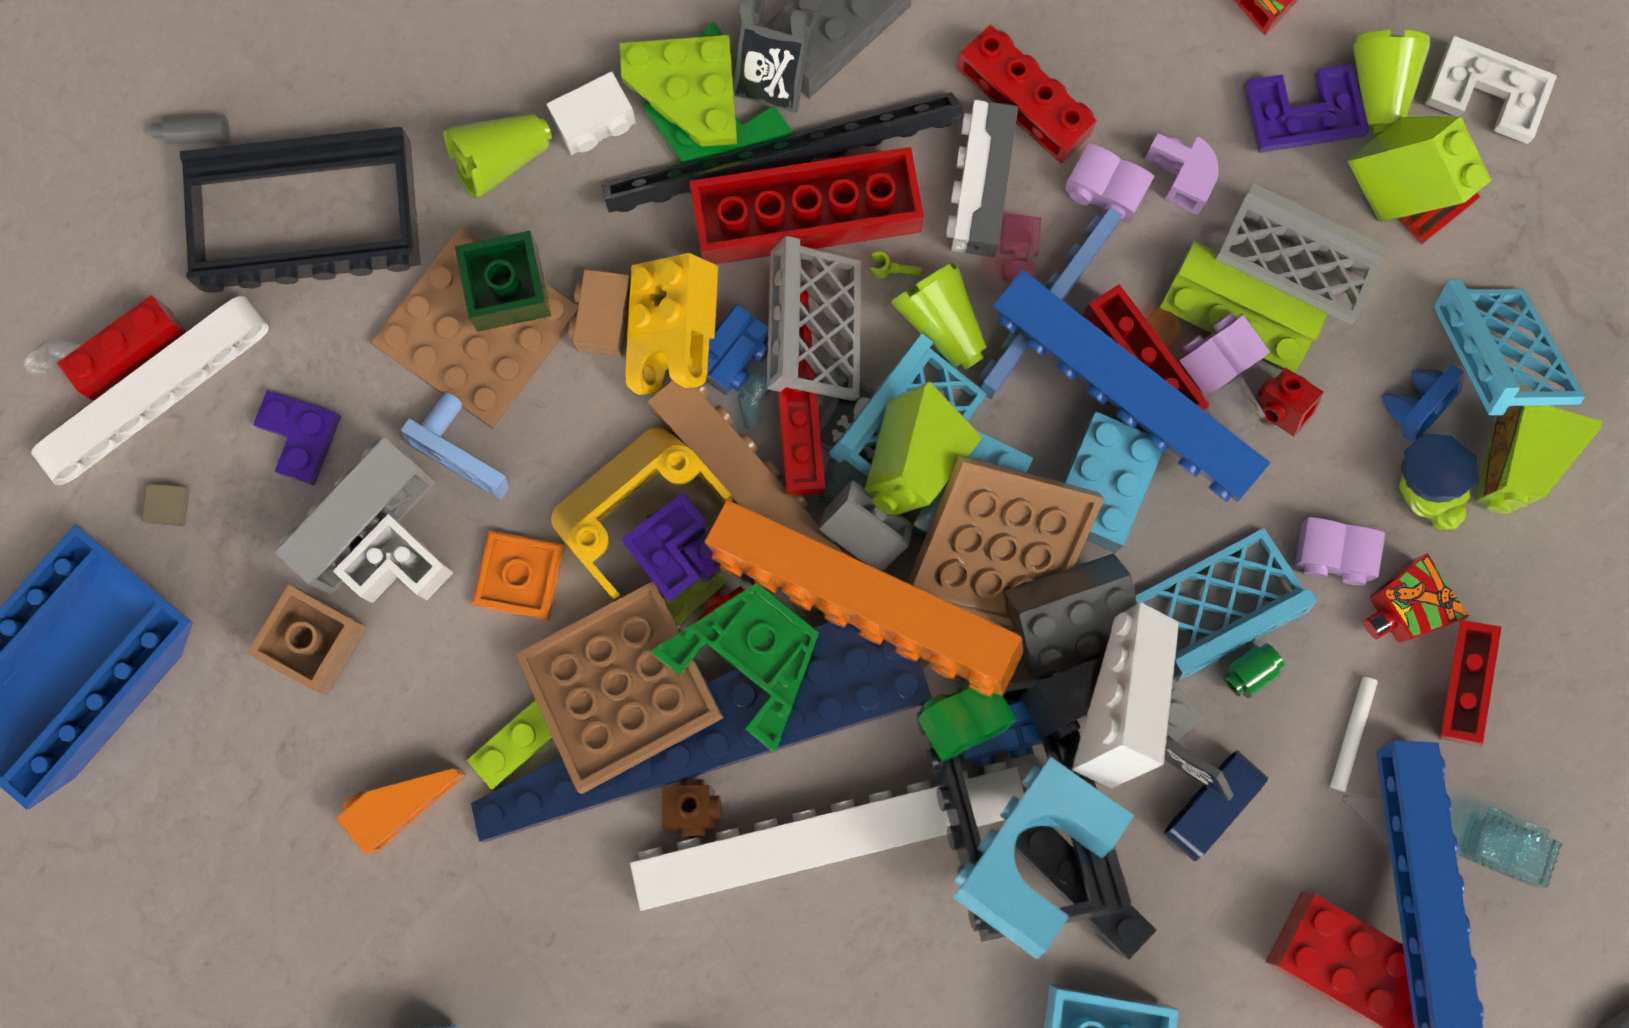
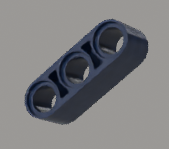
M1238 750L1234 751L1218 767L1234 794L1231 800L1228 801L1203 785L1164 830L1163 834L1194 862L1200 859L1212 847L1268 781V777Z

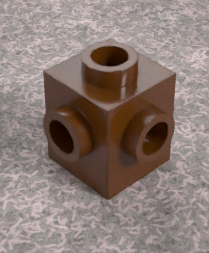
M703 779L681 780V786L662 787V827L668 832H681V837L683 838L705 837V830H716L715 819H721L722 817L721 796L715 795V790L710 785H704ZM693 805H696L695 810L692 811V812H689L690 808H691Z

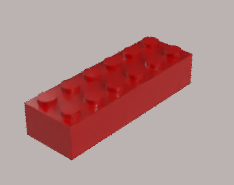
M911 147L690 181L702 259L715 265L771 256V250L786 236L800 239V246L820 249L922 232L924 212Z

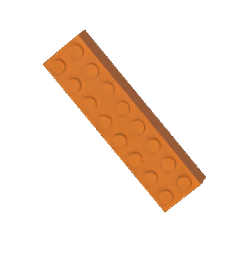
M729 500L725 502L705 540L706 545L713 552L712 558L721 563L719 567L725 572L738 578L741 577L742 573L747 574L755 580L754 584L758 583L771 594H775L777 589L790 596L788 600L802 609L810 611L811 607L814 606L825 613V619L840 627L845 628L846 624L850 623L861 630L859 634L871 642L881 645L882 641L885 640L897 647L895 651L901 656L915 662L921 657L933 664L932 669L935 672L950 679H954L957 674L970 681L968 686L971 689L985 696L991 697L993 692L1003 696L1023 654L1022 636Z

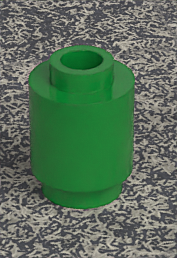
M1264 643L1260 647L1255 645L1225 667L1227 676L1224 680L1235 695L1240 696L1243 694L1245 697L1251 698L1280 677V671L1285 668V663L1270 644Z

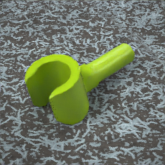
M881 251L874 252L871 255L872 260L886 263L880 269L870 268L875 278L884 279L890 273L921 276L922 267L890 262L888 255Z

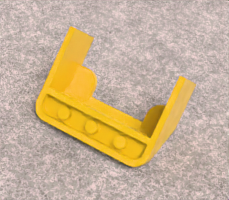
M654 427L643 433L559 503L552 512L551 523L554 530L615 601L622 598V596L593 564L608 548L609 536L600 522L658 473L668 482L677 485L688 483L698 476L723 506L727 500L733 502L731 494L700 458L674 434L662 427Z

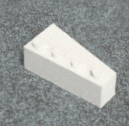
M1141 602L1115 617L1073 763V771L1112 789L1163 765L1178 621Z

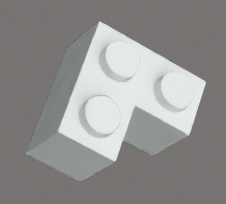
M389 514L333 570L358 596L371 603H374L397 578L416 595L428 600L454 573L409 530Z

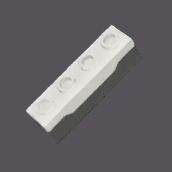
M974 100L972 113H964L961 134L968 135L966 147H959L956 169H963L961 181H954L951 203L958 204L956 216L949 215L946 232L947 238H953L951 251L995 257L999 245L1018 106Z

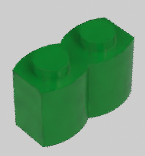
M967 681L957 689L959 694L947 698L945 693H942L924 704L925 710L918 721L941 761L957 756L973 746L1003 733L1011 727L1017 719L1003 696L995 692L992 693L991 697L980 694L968 686L970 681Z

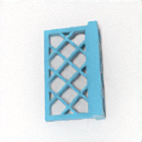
M1463 280L1447 281L1434 305V309L1488 415H1503L1508 406L1581 405L1586 396L1525 289H1467ZM1475 303L1489 309V311L1485 313L1478 309ZM1503 303H1517L1522 313ZM1494 312L1512 321L1513 325L1510 326L1493 317L1492 314ZM1519 325L1532 332L1536 339L1517 330V326ZM1488 328L1503 335V338L1499 339L1493 336ZM1509 338L1529 350L1525 353L1506 343ZM1533 352H1535L1536 354L1548 359L1551 366L1541 362L1540 360L1530 355ZM1503 355L1518 362V365L1515 367L1507 363ZM1522 366H1525L1544 376V378L1539 380L1520 369ZM1549 379L1564 387L1565 391L1555 389L1546 384V381ZM1517 382L1532 389L1534 392H1518L1520 387Z
M921 333L902 355L828 454L839 463L845 459L868 477L871 464L858 454L864 446H876L886 406L890 399L925 383L923 367L927 362L940 372L941 382L932 384L938 390H943L944 397L954 407L952 389H962L973 398L968 406L955 407L967 421L986 397L987 393L930 348L934 342ZM916 378L917 384H911ZM876 431L877 438H871Z
M1265 528L1136 595L1137 604L1140 602L1145 604L1144 602L1155 596L1171 600L1168 617L1170 618L1173 616L1176 602L1198 608L1194 626L1181 622L1178 625L1179 630L1192 634L1189 646L1175 653V661L1182 672L1181 675L1175 678L1177 682L1310 612L1317 603V599L1311 590L1303 588ZM1260 541L1268 553L1266 565L1244 560L1247 548ZM1241 551L1239 558L1232 557L1234 554ZM1221 561L1236 565L1237 569L1233 583L1212 578L1214 565ZM1272 561L1274 562L1277 568L1271 567ZM1242 567L1264 573L1260 590L1238 585ZM1208 569L1206 576L1199 574L1200 572ZM1269 575L1284 578L1292 591L1283 596L1265 592ZM1191 579L1204 583L1200 601L1178 595L1183 581ZM1209 585L1231 590L1227 608L1205 602ZM1175 586L1174 593L1166 592V590ZM1236 592L1257 597L1255 611L1246 614L1232 610ZM1263 599L1271 601L1270 603L1262 606ZM1203 609L1225 615L1221 629L1213 632L1199 628ZM1230 617L1238 619L1228 625ZM1196 635L1204 636V638L1195 642Z

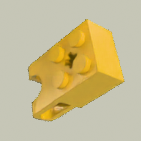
M691 253L632 265L625 377L627 386L637 395L653 394L661 390L668 368L670 378L684 388H694L705 383L708 373L709 340L715 339L717 265Z

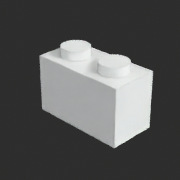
M612 71L547 103L551 118L571 155L577 152H587L593 149L599 141L611 135H621L628 131L631 125L636 123L633 109Z

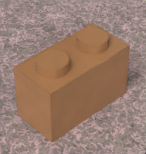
M584 270L583 282L577 281L574 300L575 303L579 304L577 317H571L569 323V339H573L578 352L622 357L629 315L631 283L629 275Z

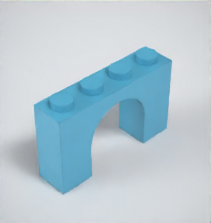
M1052 757L1048 759L1042 768L1037 764L1032 767L1021 783L1028 788L1022 798L1019 800L1013 795L999 815L1006 820L998 832L991 828L977 847V849L983 852L977 864L974 865L968 861L954 881L961 886L953 897L955 900L1036 959L1048 950L1069 916L1032 890L1021 878L1014 860V846L1018 835L1031 827H1054L1067 833L1100 858H1103L1113 849L1134 816Z

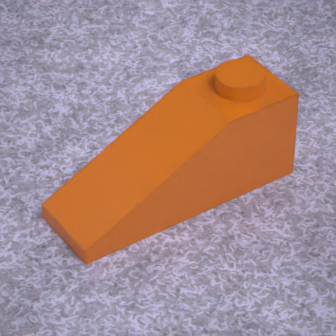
M453 768L370 790L364 794L362 791H359L344 802L342 807L345 811L336 819L365 855L376 854L467 775L462 769Z

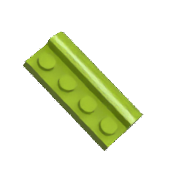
M1193 240L1159 308L1210 333L1216 331L1212 325L1228 313L1232 312L1234 316L1243 313L1270 351L1263 358L1296 373L1313 340L1316 341L1328 313L1216 260L1218 251Z

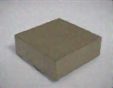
M147 484L142 522L147 524L185 526L190 489L181 486Z

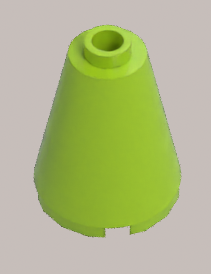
M1392 29L1377 30L1359 34L1356 36V40H1354L1353 49L1361 97L1369 129L1373 130V135L1375 136L1381 134L1401 117H1408L1430 48V36L1423 32L1404 30V36L1391 35Z
M535 114L456 125L443 132L450 159L455 158L459 167L456 173L467 192L473 198L485 196L549 148L548 140L552 139L551 130L545 119H538Z
M955 261L947 264L917 283L909 291H905L891 301L895 309L920 334L923 333L934 342L932 346L954 368L962 364L966 370L984 358L981 351L986 348L959 267Z

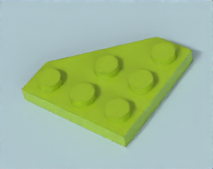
M729 35L620 43L621 75L624 85L650 102L651 107L672 124L675 123L682 128L700 147L737 144Z

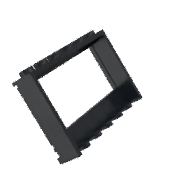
M402 126L180 151L183 169L188 260L186 278L203 292L217 293L223 291L224 287L231 286L252 289L260 287L261 283L275 281L279 284H294L301 278L310 277L317 280H330L335 278L336 274L345 273L355 276H366L372 274L373 270L380 269L402 272L410 269V266L421 265L411 141ZM396 164L401 240L206 262L202 185Z
M1061 672L1008 683L1003 697L1005 701L1020 699V696L1036 683L1058 675ZM959 693L949 694L946 697L948 698ZM922 705L920 711L917 712V724L921 735H926L924 729L918 721L919 717L925 710L924 705ZM1079 730L1062 739H1059L1057 733L1045 739L1041 738L1047 760L1052 757L1096 788L1094 780L1072 770L1081 739ZM927 736L930 749H927V762L931 773H937L940 787L937 788L938 804L941 811H947L950 826L947 827V837L951 849L958 852L961 866L957 868L959 875L968 861L976 865L983 855V852L977 849L981 843V838L958 755L941 761ZM1070 836L1089 901L1058 908L1069 916L1064 924L1121 912L1132 902L1115 846L1103 858H1100ZM968 909L971 927L974 932L979 931L981 942L1006 937Z

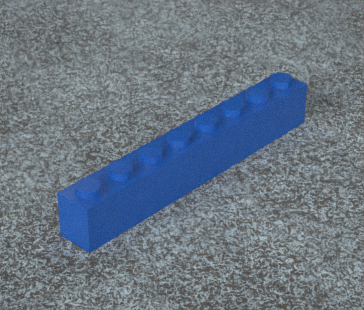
M1024 270L1019 273L993 305L995 312L999 315L995 320L1003 328L1012 334L1018 330L1029 338L1025 344L1041 357L1048 353L1057 360L1058 364L1055 367L1071 381L1078 377L1088 385L1085 391L1102 405L1106 401L1113 404L1119 409L1116 416L1133 429L1139 425L1150 434L1146 439L1163 453L1168 449L1181 458L1177 462L1181 468L1195 478L1199 473L1212 482L1208 488L1225 502H1228L1230 498L1238 502L1270 465V461Z
M1394 740L1376 751L1414 1027L1483 1028L1484 1009L1477 992V964L1472 957L1469 935L1471 925L1464 908V881L1459 874L1457 863L1458 842L1453 834L1451 824L1452 803L1446 792L1444 779L1446 771L1445 760L1441 756L1440 746L1437 742Z

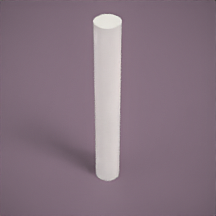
M1362 677L1330 784L1332 789L1346 792L1378 683L1373 678Z

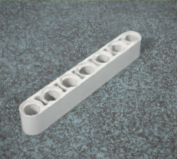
M238 296L229 300L34 446L31 454L55 485L66 484L74 480L262 339L268 332V324L246 297Z

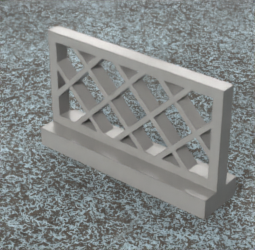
M1253 182L1237 208L1235 218L1216 260L1353 326L1359 317L1378 266L1384 260L1389 247ZM1243 219L1261 227L1262 230L1249 233ZM1277 236L1293 242L1295 246L1283 249ZM1266 238L1273 251L1260 254L1254 241ZM1244 243L1250 256L1243 258L1230 252L1229 249L1232 245ZM1311 252L1328 259L1330 263L1317 265ZM1300 254L1307 268L1294 270L1288 257ZM1278 260L1284 273L1276 274L1269 271L1265 262ZM1345 268L1364 278L1352 282ZM1334 271L1341 284L1329 287L1322 273ZM1312 276L1319 290L1311 291L1303 287L1299 278ZM1346 292L1352 303L1351 310L1338 304L1334 295Z
M786 236L771 250L766 389L781 392L787 387L851 401L859 398L860 260L800 246V239ZM801 259L811 261L820 273L810 280L801 268ZM838 267L849 270V284L845 288L831 272L833 268ZM821 277H824L836 293L828 301L814 285ZM804 290H807L819 306L811 314L800 302V293ZM837 298H840L849 309V318L844 322L830 305ZM821 311L825 313L836 327L827 335L813 319ZM804 324L819 341L810 349L799 337V328ZM838 331L848 343V353L844 356L829 339ZM820 345L825 348L835 361L827 370L812 353ZM805 359L818 375L813 381L798 378V363L801 360ZM839 366L848 378V388L838 386L829 375V372Z

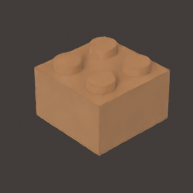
M288 584L248 649L247 654L315 692L328 694L368 627L303 590Z

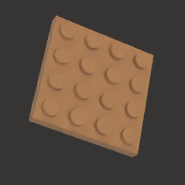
M460 226L371 341V344L440 393L448 392L457 397L462 402L461 406L463 409L494 429L567 332L571 317H577L578 305L545 284L552 316L477 332L468 318L455 246L482 240Z
M958 456L950 480L947 483L907 583L987 621L1013 626L1004 591L1074 567L1105 498L1098 491Z
M653 581L516 654L574 786L580 794L723 719L695 659L678 676L651 654L655 647L681 632L661 591Z

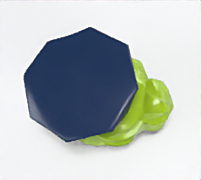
M1427 433L1418 437L1413 444L1404 450L1405 459L1401 465L1402 477L1399 490L1402 492L1406 504L1410 506L1417 516L1428 518L1437 530L1453 531L1464 522L1467 515L1464 504L1470 498L1469 490L1479 482L1476 455L1451 435Z

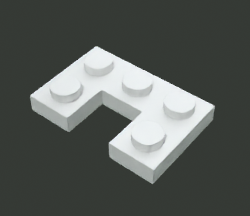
M1453 36L1447 45L1425 104L1454 116H1461L1466 110L1473 88H1477L1505 99L1493 131L1528 144L1535 137L1557 75Z

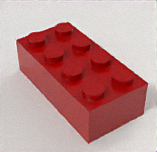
M1301 892L1265 962L1378 1028H1415L1403 944L1318 895Z

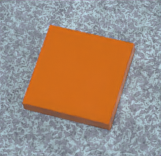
M489 530L472 605L549 620L565 546L563 544Z

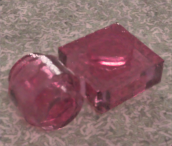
M1004 214L1000 254L1013 255L1011 259H1004L1002 267V281L1008 282L1009 286L1022 270L1034 278L1035 263L1028 261V256H1038L1041 217Z

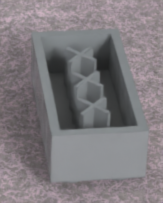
M383 437L380 442L375 441L365 449L362 454V461L353 470H347L337 479L334 485L335 489L326 499H320L311 506L307 512L308 518L298 528L289 530L282 537L279 543L280 547L274 554L307 584L332 594L343 582L333 570L387 514L400 521L436 482L386 437Z

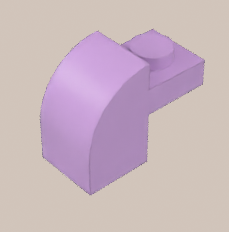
M1157 133L1144 160L1177 175L1165 200L1198 216L1218 178L1219 165L1215 152L1208 143L1198 136L1191 148H1188L1176 137L1163 136Z

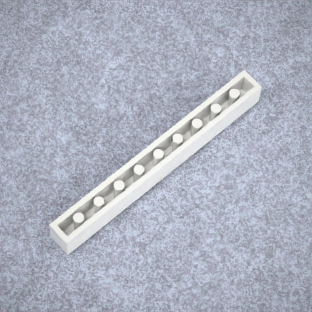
M1004 761L982 767L984 775L969 778L968 772H963L977 827L1005 820L999 815L1013 795L1019 800L1022 798L1024 791L1017 767L1007 769ZM928 780L906 786L908 794L893 797L892 791L888 790L868 795L870 803L856 807L853 799L831 804L832 813L816 816L815 809L792 814L794 822L778 826L777 818L755 823V832L740 835L739 829L735 828L715 833L717 841L701 845L700 837L678 842V851L667 854L662 853L661 847L638 852L639 861L631 862L630 866L640 911L946 835L950 822L947 811H941L938 804L937 788L940 786L931 788Z

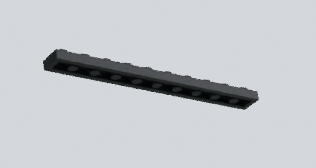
M952 92L604 183L601 184L609 213L614 211L628 212L635 209L637 205L648 202L662 203L671 199L672 196L686 192L691 193L690 181L809 163L814 158L845 154L848 149L860 146H877L883 140L897 136L903 138L911 137L917 134L918 131L931 127L945 128L954 121L963 119L962 105Z

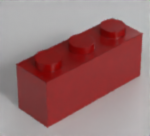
M151 295L62 358L57 364L79 393L95 401L185 334L186 330L171 310Z
M1460 620L1441 732L1442 740L1479 747L1483 746L1502 626Z

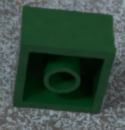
M531 231L455 246L468 318L477 332L552 316L538 246Z

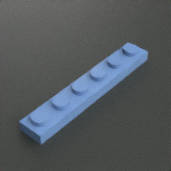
M1112 207L1109 208L1104 217L1097 214L1085 231L1089 235L1083 246L1078 243L1073 246L1064 262L1069 264L1062 274L1055 271L1045 287L1064 301L1117 228L1123 215ZM1015 331L1014 334L1010 333L1001 346L1005 351L998 362L991 359L980 375V378L984 380L981 389L987 393L986 397L991 400L1029 349L1025 344L1029 338L1021 332Z

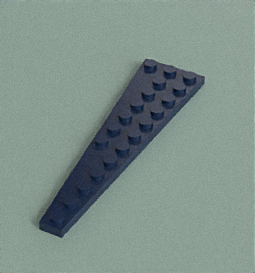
M829 621L815 628L819 635L797 691L779 745L775 751L924 705L928 700L932 699L920 658L915 662L901 656L895 651L897 647L885 640L882 641L881 645L871 642L859 634L861 630L850 623H847L844 628ZM736 668L707 683L723 719L583 794L577 792L562 757L471 803L479 842L485 843L771 753L770 749L745 730L769 700V694Z

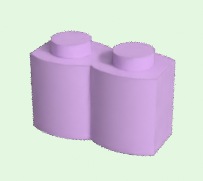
M1088 143L1067 181L1065 190L1070 193L1069 195L1072 200L1081 205L1092 204L1102 209L1104 215L1112 207L1123 215L1120 222L1122 220L1130 222L1150 187L1154 175L1132 162L1121 160L1118 156L1100 146Z
M1232 312L1228 313L1212 325L1216 331L1204 339L1198 335L1181 347L1184 353L1179 357V361L1205 396L1210 395L1225 385L1236 375L1258 362L1270 352L1243 313L1234 316Z
M1308 517L1301 522L1294 566L1303 568L1304 574L1311 577L1327 578L1328 573L1342 576V582L1346 584L1364 586L1366 581H1372L1379 576L1385 532L1361 526L1346 525L1327 519Z

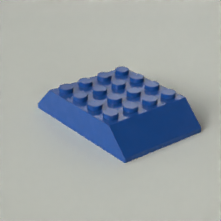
M76 524L0 607V787L25 809H31L77 777L181 658L193 625L189 618Z

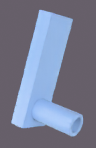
M445 392L421 425L410 418L400 430L407 445L497 499L501 500L509 490L505 475L441 438L462 408V402L457 397Z

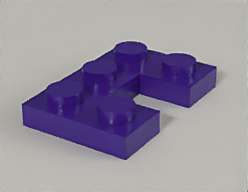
M1354 63L1318 69L1314 74L1320 103L1290 108L1283 74L1248 79L1244 84V91L1258 153L1365 137L1370 130Z

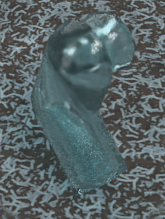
M755 373L749 376L738 395L744 426L747 429L763 424L758 402L763 395H767L772 391L766 389L767 374Z

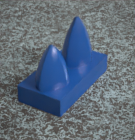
M1452 364L1445 372L1434 369L1412 371L1414 386L1423 395L1421 399L1402 393L1382 395L1388 412L1403 425V437L1414 443L1418 437L1427 432L1462 391L1464 371Z

